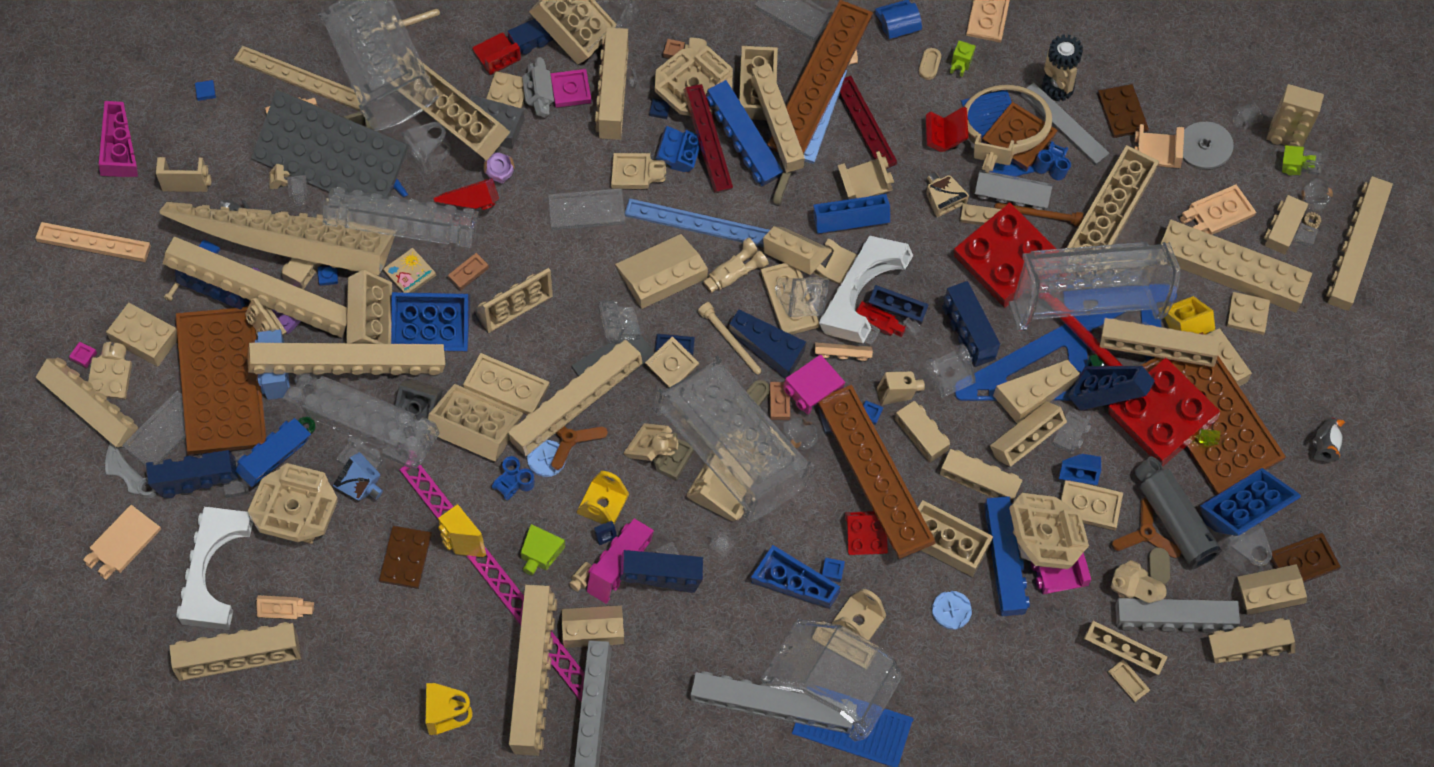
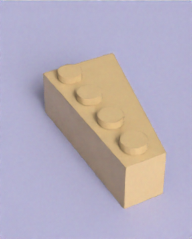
M1065 360L997 385L993 396L1018 424L1046 401H1052L1074 386L1080 373L1069 360Z

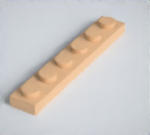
M41 222L36 235L37 242L146 262L151 248L149 242Z

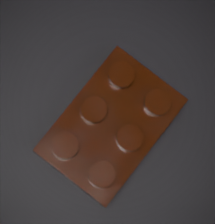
M1133 84L1098 90V96L1113 138L1135 134L1136 131H1139L1140 124L1144 125L1143 132H1148L1149 128Z
M393 526L379 582L419 589L432 532Z
M1323 533L1269 553L1275 569L1297 564L1303 583L1341 568Z

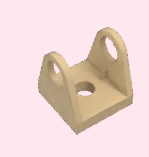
M861 589L851 595L831 626L867 645L886 618V613L877 595L867 589ZM860 616L864 619V623L858 625L853 621V618Z

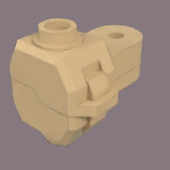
M1130 560L1115 570L1111 589L1118 593L1120 598L1133 599L1137 597L1148 603L1161 601L1165 598V585L1149 577L1148 572L1142 569L1139 563Z

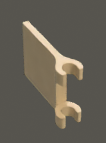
M827 239L825 246L830 248L833 254L826 268L820 264L812 274L841 285L846 273L851 269L858 255L840 247L833 240Z

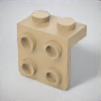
M257 298L252 299L245 315L248 323L256 329L257 336L258 332H273L281 329L284 336L286 330L271 308L262 306Z

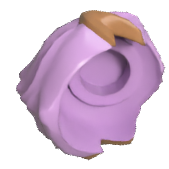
M494 152L487 161H484V172L489 178H493L494 181L501 184L512 176L515 169L513 159L502 153Z

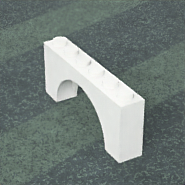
M869 236L863 244L859 255L855 258L851 269L846 273L841 286L838 287L833 300L830 301L826 312L820 319L819 324L824 334L864 343L872 328L867 318L855 311L856 299L861 289L875 276L889 270L906 269L913 257L908 244Z
M204 507L203 513H200L198 518L200 527L199 531H196L194 535V543L196 544L194 550H191L190 553L191 565L186 570L185 579L187 583L186 587H183L181 591V599L183 600L181 606L177 608V618L182 625L229 630L233 609L231 605L221 603L209 594L205 582L206 569L212 555L223 544L235 538L250 537L253 521L249 517L248 512Z

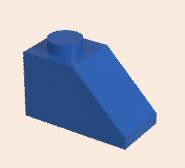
M1079 454L1063 460L1059 479L1098 485L1101 473V457Z

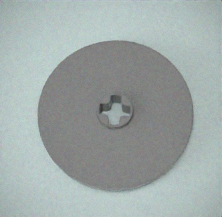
M1197 122L1184 129L1183 159L1189 165L1199 169H1214L1225 164L1231 157L1233 139L1230 133L1221 125L1213 122Z

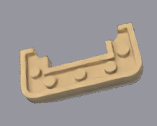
M739 430L727 433L721 437L686 496L693 502L730 521L739 520L744 513L743 505L741 504L757 475L763 472L766 473L771 468L772 464L770 462L774 456Z

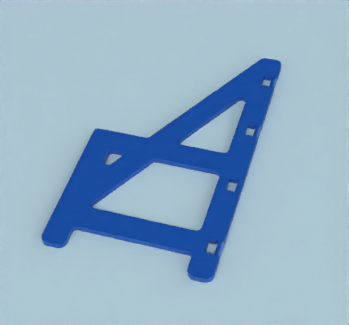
M1065 284L1062 287L1064 307L1089 332L1102 326L1105 318L1114 319L1135 307L1141 310L1142 324L1161 327L1159 303L1173 302L1177 298L1176 288L1171 284ZM1084 302H1095L1098 305L1090 311L1083 310ZM1064 324L959 381L955 385V396L959 401H997L993 396L997 385L1008 382L1006 380L1008 376L1061 347L1067 348L1069 362L1081 374L1084 367L1088 366L1087 346ZM1145 355L1146 362L1155 358L1153 356ZM1073 386L1052 401H1071L1068 395ZM977 390H988L989 396H977Z

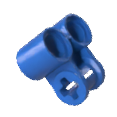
M1051 141L1047 150H1041L1033 163L1034 170L1041 174L1050 171L1053 179L1058 181L1064 179L1071 167V162L1065 157L1068 147L1063 148Z
M514 456L505 458L502 464L504 473L493 482L492 488L494 490L497 489L503 494L505 500H509L518 489L522 491L532 490L535 480L531 470L521 469L518 458ZM510 466L516 467L514 470H508L507 468ZM524 478L530 479V481L527 483H524L521 480Z

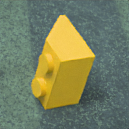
M1194 296L1161 308L1168 327L1171 329L1196 334L1203 332L1204 335L1215 330L1213 310Z

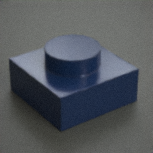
M653 98L649 116L667 119L670 105L665 100Z
M613 521L603 523L594 528L599 545L612 541L617 536Z

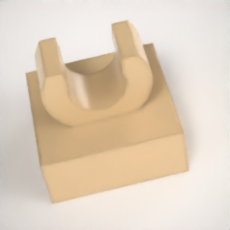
M276 164L269 172L270 189H278L280 185L288 186L290 184L289 180L284 179V177H288L290 174L288 171H284L283 165Z

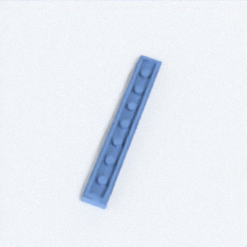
M630 198L625 211L626 217L743 243L749 237L759 247H764L763 237L770 231L764 228Z

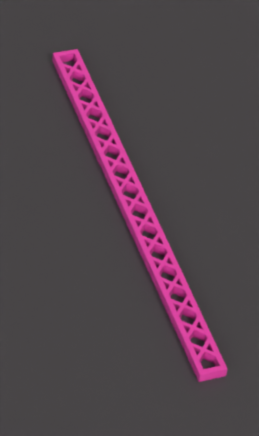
M416 459L400 469L402 475L437 519L442 516L443 511H449L453 508L450 501ZM416 466L419 470L418 477L409 476L406 471ZM420 482L429 483V491L420 490ZM431 497H440L441 504L432 505L430 503ZM486 547V564L477 563V556H467L521 625L524 595ZM489 569L498 570V579L488 577ZM500 584L509 585L511 587L510 594L501 593L499 591ZM512 599L522 601L521 609L511 606ZM551 631L553 645L558 647L557 654L549 653L551 665L582 703L585 673ZM559 660H568L570 662L569 669H561L559 667ZM572 674L582 677L581 685L572 684Z

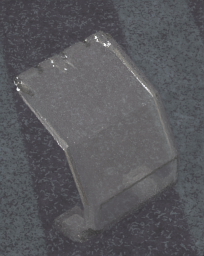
M806 619L796 620L788 632L789 635H786L779 647V651L775 653L769 663V667L766 668L760 680L768 687L808 695L837 711L853 724L854 728L849 735L852 740L860 741L867 738L902 679V674L896 660L880 646L842 625Z

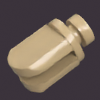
M585 562L572 575V581L569 585L573 590L578 592L581 588L585 589L590 578L588 572L592 566L590 563Z

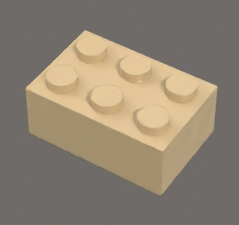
M131 303L125 306L106 331L111 342L123 344L127 351L157 367L178 341L177 329Z

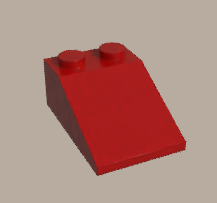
M493 178L439 194L433 199L434 202L474 209L481 207V210H485L496 205L495 202L499 199Z

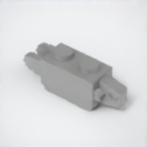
M537 57L535 63L527 65L528 72L522 76L525 101L528 105L535 108L536 115L545 118L549 115V105L554 102L550 71L546 70L544 59Z

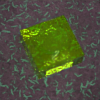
M1201 429L1199 443H1203L1205 446L1218 445L1221 431Z

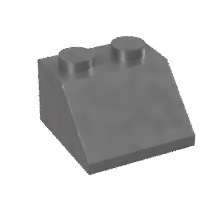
M407 378L399 385L392 420L426 430L429 413L441 400L443 389Z

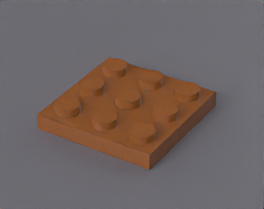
M1012 102L985 134L981 142L1009 148L1011 140L1014 141V144H1017L1016 141L1038 134L1043 129L1045 122ZM1051 126L1048 135L1040 144L1030 150L1014 154L1011 162L1027 171L1034 163L1038 153L1047 147L1058 130Z

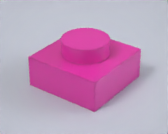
M79 342L69 358L71 361L87 368L92 361V357L96 356L97 351Z

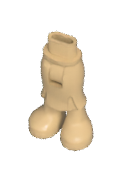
M748 237L743 241V250L738 255H733L730 260L716 267L708 275L709 278L703 281V284L711 293L717 289L721 290L734 283L740 277L747 275L748 272L757 268H765L769 265L768 260L761 251H757L755 243ZM749 258H752V259H751L749 262H747L746 264L743 263L744 261L748 260Z

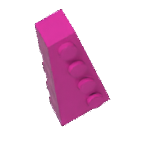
M104 102L99 155L100 176L138 177L124 102Z
M635 518L630 524L626 523L621 531V535L619 537L616 536L611 542L610 549L608 551L604 550L600 556V561L591 566L588 572L590 578L587 593L607 604L610 600L611 590L616 591L622 581L620 580V557L623 551L644 552L652 540L654 530Z

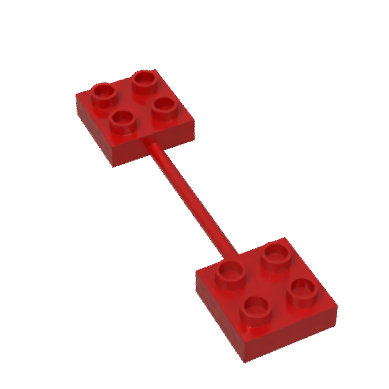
M1010 202L954 248V257L1004 308L1030 288L1107 366H1123L1106 348H1101L1100 342L1038 281L1060 262L1061 252ZM1164 358L1148 372L1155 381L1147 396L1112 403L1109 405L1108 414L1149 456L1159 460L1162 467L1218 420L1220 410L1167 358Z

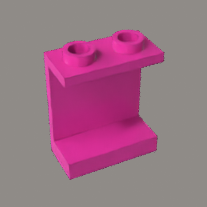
M819 355L785 379L783 388L785 393L796 401L798 408L801 411L804 410L808 415L815 404L832 392L844 388L845 381L824 357Z
M1084 552L1069 569L1035 566L1031 561V568L1033 571H1036L1038 576L1036 578L1037 588L1042 590L1043 595L1089 586L1092 580Z

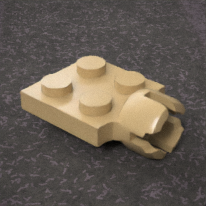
M614 153L612 189H649L650 183L665 181V161L652 160L650 153Z
M111 342L104 343L101 356L97 358L92 357L88 382L93 385L97 392L104 394L107 398L126 399L132 362L125 360L126 347L114 342V346L111 345Z
M644 423L624 454L631 459L652 461L657 455H673L675 452L671 450H677L679 443L678 439L671 433L672 430L669 426Z

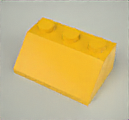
M458 504L438 518L440 524L438 528L443 539L442 543L447 550L452 549L458 555L486 556L482 533Z

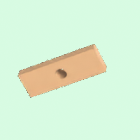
M815 342V353L818 356L822 355L824 358H828L830 355H837V358L848 359L850 356L856 357L857 360L866 361L872 357L873 353L872 347Z

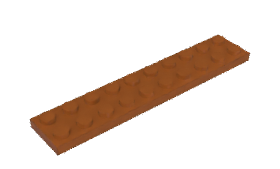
M843 0L839 1L786 107L803 155L873 16V12ZM772 136L767 146L770 150L779 153Z
M849 385L832 392L819 401L817 404L898 558L901 559L934 545L935 539L853 386Z

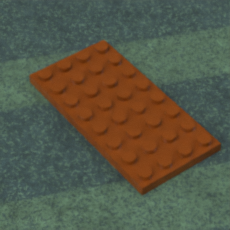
M243 307L241 310L230 308L176 313L188 455L254 448L258 443L262 445L265 442L266 431L261 386L258 383V374L248 373L249 343H255L256 330L253 325L248 323L245 315L248 307Z
M1217 356L1215 367L1168 359L1220 410L1219 419L1186 446L1217 495L1259 469L1267 470L1286 459L1285 454L1219 356ZM1155 357L1140 366H1143L1149 372L1164 358Z

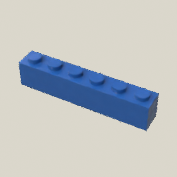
M727 80L708 89L706 98L709 107L713 108L716 119L725 127L726 135L733 140L736 151L740 152L743 156V162L746 167H750L754 180L760 183L761 186H764L781 177L783 173L782 168Z
M1010 496L986 498L984 504L988 534L993 536L990 548L1001 616L1023 615L1026 613L1027 608L1030 607L1029 597L1025 596L1024 590L1027 588L1026 578L1022 577L1021 571L1024 570L1023 559L1019 558L1020 551L1016 536L1013 534L1014 527L1009 509L1013 503L1010 501Z

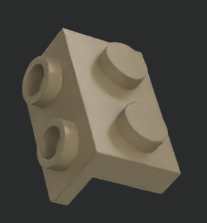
M673 432V436L678 439V449L671 450L675 453L670 456L657 455L654 463L657 472L677 481L695 451V446L679 439L677 433Z

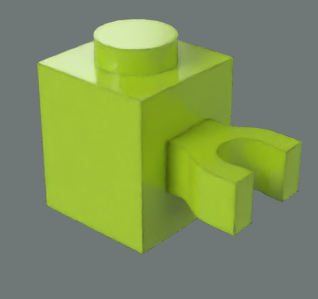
M958 41L953 54L950 73L953 74L955 69H959L961 71L960 76L963 77L965 70L969 69L972 62L975 45Z
M1285 145L1282 172L1288 175H1301L1302 167L1315 169L1316 156H1303L1304 147Z

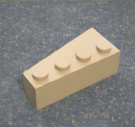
M1280 618L1273 620V623L1264 624L1260 622L1248 628L1241 626L1233 628L1229 632H1213L1212 635H1209V641L1214 662L1238 661L1243 659L1242 656L1254 659L1261 657L1263 653L1278 656L1279 653L1288 650V654L1295 653V639L1290 620Z

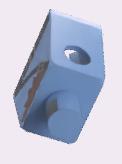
M360 452L349 458L333 484L334 487L357 500H362L368 495L377 500L383 493V490L375 485L380 478V473Z

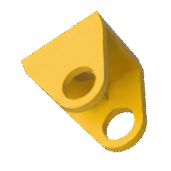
M600 471L593 478L577 510V514L601 524L613 521L615 525L629 496V492L618 476L608 471ZM606 499L609 504L607 507H603L598 504V501Z
M426 683V726L429 735H438L470 722L472 719V709L470 707V699L465 692L436 683ZM454 696H462L466 703L452 698ZM456 707H463L461 710H454ZM468 711V717L464 721L458 722L453 719Z

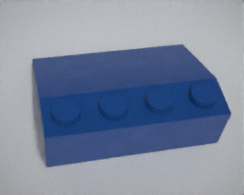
M392 292L391 344H444V351H468L470 294Z
M1261 468L1200 505L1203 522L1217 533L1239 536L1301 498V495Z

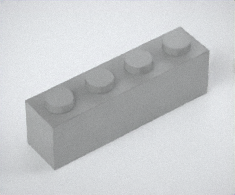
M979 170L975 194H978V197L982 199L993 197L998 202L1007 203V200L1014 201V204L1018 206L1029 204L1033 205L1032 208L1043 210L1044 207L1048 208L1052 184L994 172L986 173L983 170Z

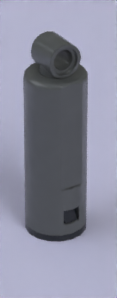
M1148 457L1135 469L1137 477L1143 482L1140 486L1143 494L1192 569L1212 561L1222 552V549L1169 469L1163 470L1161 463L1156 458Z

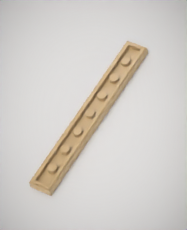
M245 46L241 47L234 58L236 63L360 112L365 110L371 100V96Z

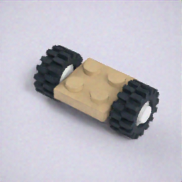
M1064 34L1061 35V38L1057 36L1056 39L1052 40L1044 68L1046 73L1042 83L1043 91L1048 96H1051L1052 100L1057 98L1056 101L1060 102V98H1062V101H1065L1066 97L1069 99L1073 95L1076 84V67L1081 61L1083 52L1080 40L1076 42L1077 38L1073 37L1071 39V35L1065 37Z

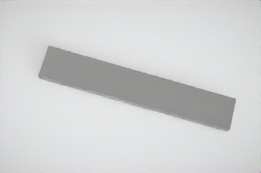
M1035 83L1027 87V89L1040 95L1048 104L1052 113V125L1095 166L1109 156L1110 153ZM1021 92L1020 95L1046 119L1045 109L1041 102Z

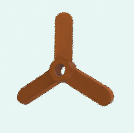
M563 426L556 432L562 441L551 463L553 469L559 470L563 467L571 447L576 445V443L604 439L608 434L605 427H596L574 431Z
M1143 498L1141 500L1140 530L1115 539L1112 543L1113 549L1120 551L1144 541L1150 542L1157 548H1163L1168 552L1169 556L1178 558L1181 555V551L1178 546L1156 532L1153 527V508L1147 498Z

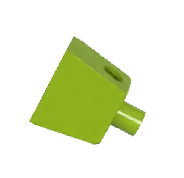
M531 524L521 551L522 560L527 562L523 571L532 576L538 567L547 571L564 550L565 540Z

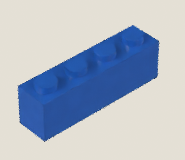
M887 194L813 205L817 233L890 223V204Z
M295 418L290 422L285 421L279 427L277 433H270L262 445L258 443L251 450V454L248 456L246 454L237 461L238 466L235 471L253 487L308 441L311 433Z

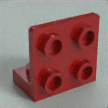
M503 32L472 48L489 75L521 60L520 47L517 43L511 44Z
M962 107L944 118L933 112L927 113V146L939 152H945L967 140V108Z
M874 511L845 512L848 554H887V535Z

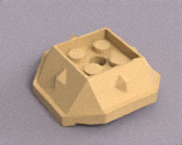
M708 46L682 49L656 69L655 92L679 114L691 116L683 89L692 85L702 84L706 95L708 89L727 80L732 88L733 68ZM709 107L711 114L714 113L715 111L713 110V108Z
M286 463L279 470L261 479L248 509V515L260 533L300 542L325 534L338 500L324 472Z
M1021 493L1009 509L1014 527L1013 534L1016 536L1021 558L1032 561L1035 566L1069 569L1089 547L1080 511L1070 508L1060 499L1052 496Z

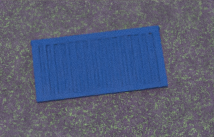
M1007 90L981 95L971 104L968 111V121L973 129L981 134V141L1012 103ZM969 99L961 100L963 107ZM1011 162L1010 166L995 163L993 171L990 172L1016 177L1036 171L1033 168V164L1026 171Z
M812 684L807 685L806 692L811 693L812 696H828L835 701L848 700L856 705L851 734L795 723L793 735L890 767L899 766L908 733L914 721L913 717Z

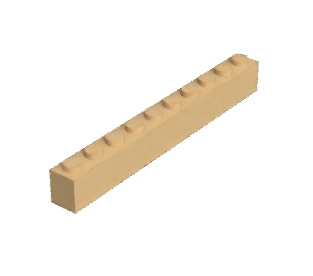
M177 237L172 239L165 252L163 264L172 269L186 273L189 276L203 280L206 283L220 287L249 300L257 298L262 306L327 331L332 335L342 338L347 328V307Z
M249 343L247 351L248 373L255 374L294 373L299 375L314 373L320 375L323 373H333L340 375L352 373L360 375L362 373H372L373 375L391 373L392 375H399L401 373H410L411 375H418L420 373H429L430 375H438L443 373L445 367L444 344Z

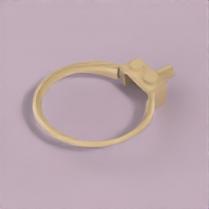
M998 85L976 93L965 104L964 107L967 108L968 116L971 104L979 96L990 91L1014 90L1028 94L1037 101H1040L1045 109L1046 121L1043 129L1035 136L1016 141L1017 144H1014V141L1011 140L1009 148L981 143V134L975 131L968 121V139L974 143V158L985 160L982 169L986 173L993 171L995 163L1010 166L1014 154L1034 148L1048 135L1052 126V113L1046 101L1034 91L1015 85Z

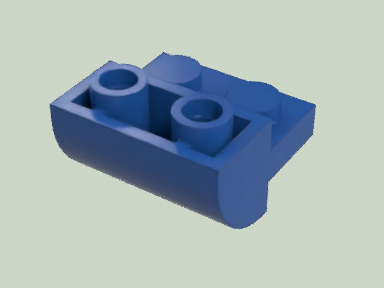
M909 0L875 8L876 16L882 23V30L889 39L922 30L919 10L916 4H911Z
M666 126L656 160L665 161L666 164L670 165L669 169L691 171L694 168L700 148L697 134L688 130L683 133Z

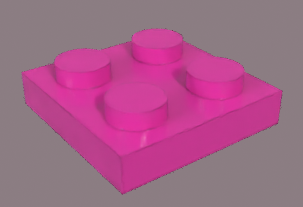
M586 69L550 73L556 108L591 103Z

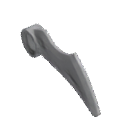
M110 442L105 460L106 475H115L122 478L126 482L128 492L141 495L144 498L154 497L157 494L154 489L150 492L143 491V487L148 484V477L143 478L124 459L119 448Z

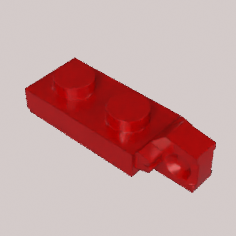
M861 301L856 312L867 318L871 328L891 336L895 334L899 337L903 336L906 327L899 324L895 316Z

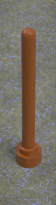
M996 203L994 208L1002 209L1007 204ZM1013 205L1021 214L1069 221L1070 224H1074L1077 227L1080 226L1083 220V212L1076 211V213L1066 214Z

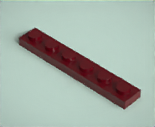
M852 76L845 77L839 94L874 160L878 159L876 152L880 151L881 157H886L889 166L887 168L897 165V160Z
M703 85L685 87L683 90L714 193L730 190L733 188Z

